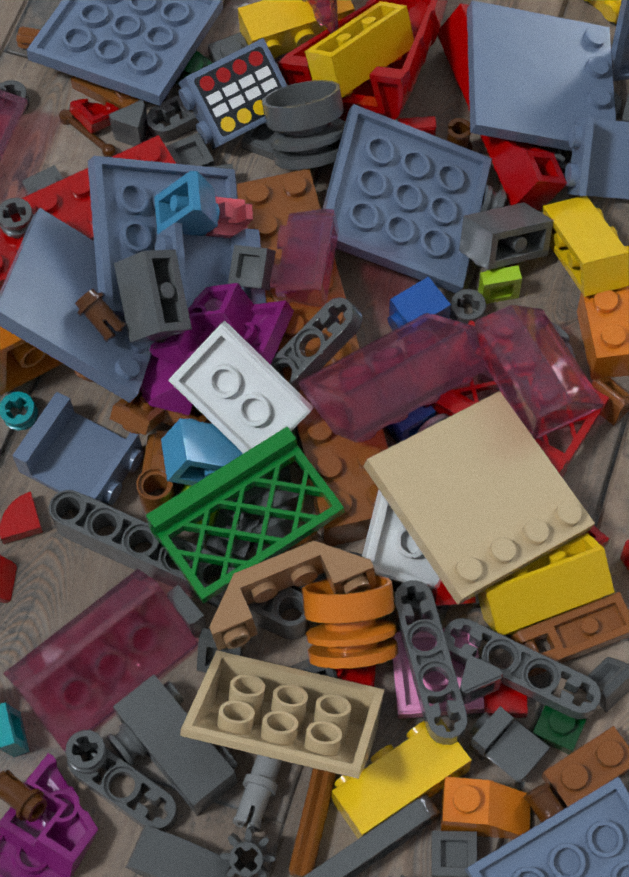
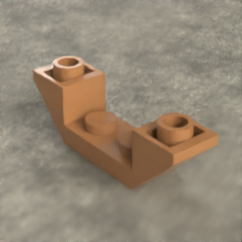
M311 541L234 573L209 626L218 651L226 647L228 649L241 647L251 637L258 634L247 604L266 602L275 597L279 591L290 586H304L311 583L322 573H325L334 594L368 591L372 586L376 585L375 571L371 560L317 541Z

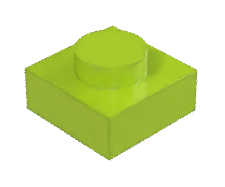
M519 265L512 267L502 266L480 272L478 292L482 294L486 304L519 298L522 284Z

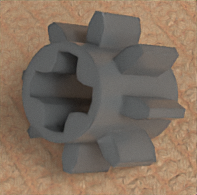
M253 826L248 827L243 839H240L234 833L230 834L228 840L234 848L223 851L220 854V858L229 860L231 866L226 876L232 877L236 873L243 877H252V875L257 873L260 877H268L270 875L269 871L263 864L275 861L278 854L268 852L266 844L270 841L271 836L266 835L262 839L255 837ZM253 847L258 853L254 859L255 863L252 861L246 864L242 863L240 857L244 853L243 850L248 851Z

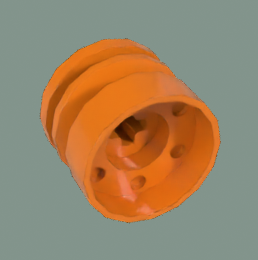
M375 576L376 585L372 586L370 590L348 594H334L327 579L309 583L302 588L306 620L324 623L306 632L308 643L313 644L308 649L310 664L332 669L361 668L384 663L399 654L398 643L394 638H391L397 633L396 625L388 620L377 619L390 614L395 609L393 585L390 578Z

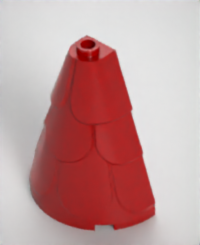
M369 0L363 7L330 25L325 31L287 53L278 62L280 71L288 85L312 81L305 54L306 50L379 1L407 6L414 37L410 50L395 63H391L386 67L377 66L369 74L370 80H366L353 89V93L349 96L343 97L344 113L339 117L346 121L348 111L355 104L396 120L402 113L410 94L413 92L421 67L425 64L429 48L436 41L448 0Z

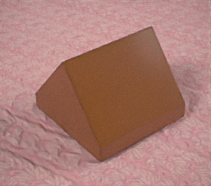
M610 377L594 379L590 387L609 397V402L600 415L615 426L629 411V392ZM586 397L583 401L592 409L596 404Z

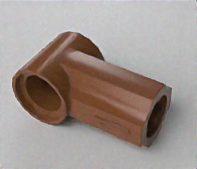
M157 430L156 433L148 435L142 473L136 482L141 506L146 514L177 496V483L167 481L161 439L168 431ZM155 490H165V492L159 496L149 495L151 492Z

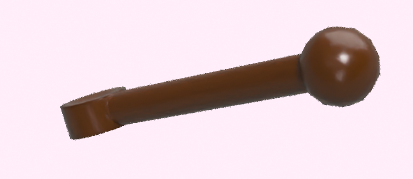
M70 109L60 111L59 118L62 124L72 125L102 150L104 157L116 155L117 150L115 146L106 144L95 134H91L74 118Z

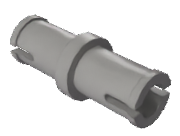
M257 755L251 773L246 774L243 780L245 790L236 816L233 818V823L236 826L242 828L247 821L249 812H251L246 830L249 826H253L254 832L260 831L269 799L276 795L278 789L275 781L282 760Z

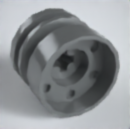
M329 80L295 83L279 88L262 99L267 127L276 131L270 137L271 147L275 149V165L282 169L300 170L320 167L335 162L346 122L339 118L344 113V107L338 83Z

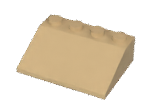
M216 650L183 723L180 736L359 779L369 759L375 740L385 689Z

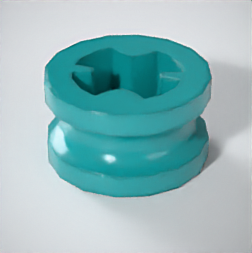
M20 391L12 392L1 401L0 416L9 428L17 431L26 430L36 422L38 409L28 394ZM23 405L27 413L24 416L18 414L14 418L10 410L13 407L19 409Z

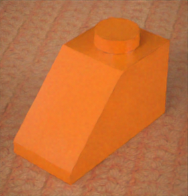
M445 777L442 792L440 831L477 832V836L515 839L530 830V804L524 799L527 793L491 780Z

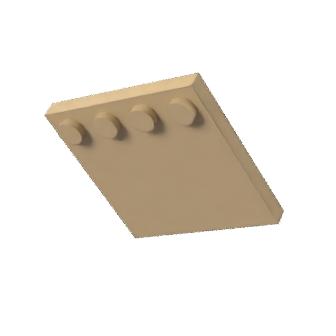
M500 391L368 458L363 466L457 605L588 532L595 525V522Z

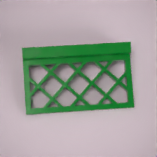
M285 427L146 514V518L153 536L159 544L163 545L204 604L227 589L234 573L280 555L345 513V508L298 447L296 437L288 427ZM294 461L304 471L301 485L278 481L281 469ZM273 475L272 480L267 479L268 477ZM309 479L315 487L307 486ZM254 486L269 488L270 493L267 507L245 504L246 491ZM276 490L300 493L296 512L273 508ZM305 494L323 497L330 508L319 515L302 513ZM238 497V501H237V502H233V501H232V500H234L235 498ZM219 508L235 511L231 529L208 526L211 514ZM241 512L264 516L261 534L237 531ZM270 517L294 520L292 532L284 538L267 536ZM203 519L202 525L196 524ZM300 522H306L304 525L299 527ZM183 531L200 533L195 552L178 550L171 539ZM206 534L229 538L225 557L202 554ZM235 539L259 543L256 556L248 561L232 559ZM265 544L271 545L270 547L264 550ZM185 559L193 561L192 569L185 561ZM200 562L222 565L220 579L204 588L197 578ZM229 567L235 568L234 570L228 573Z

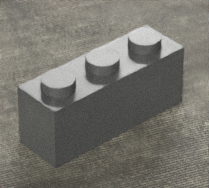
M153 674L116 703L113 709L118 720L121 723H125L145 747L148 757L196 816H198L238 783L236 772L233 770L238 764L224 746L216 749L212 743L180 736L181 728L188 715L180 706L184 699L170 681L163 685Z

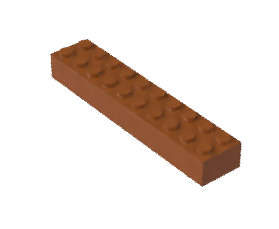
M310 169L236 184L237 199L245 200V204H252L253 220L247 225V229L259 230L261 248L276 251L270 291L265 290L266 303L287 300L294 310L275 355L326 303L338 297L346 299L332 247L315 241L322 212ZM343 312L337 316L340 321L339 324L344 323L346 320ZM326 327L322 330L329 337L332 336V333L327 331ZM355 334L299 391L314 408L294 428L299 448L345 508V513L320 528L322 539L329 546L367 538L379 489L363 466L368 458L388 449ZM313 338L306 345L305 355L307 357L315 355L320 349L321 341L319 338ZM290 366L284 367L280 371V375L287 381L292 376ZM309 479L308 485L315 487ZM311 495L316 515L330 508L323 497Z

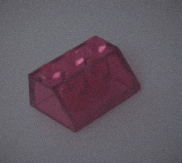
M509 305L475 321L472 345L505 399L534 439L603 408L604 403L543 309Z

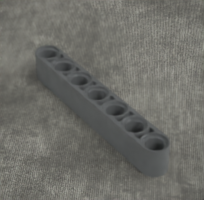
M62 490L51 499L49 513L56 530L61 536L173 588L179 584L186 594L200 600L181 571L169 567L173 560L163 545L159 544L153 536L148 523L74 490ZM69 510L79 511V514L72 519H62L63 514ZM105 526L116 528L108 536L97 535L98 531ZM177 536L171 539L178 550L196 551L197 545ZM148 542L152 544V547L146 552L138 553L133 551L139 543ZM203 548L202 554L219 556ZM188 560V561H189V564H188V565H189L190 568L192 569L193 561H192V560ZM200 562L197 578L204 588L209 586L206 584L209 578L215 575L221 576L223 566ZM229 567L228 573L234 570L235 568ZM291 587L279 591L275 597L266 602L247 604L256 626L285 639H299L310 628L311 621L306 620L304 616L302 593ZM226 590L206 603L218 608ZM288 609H296L302 613V616L295 621H287L281 617V614Z

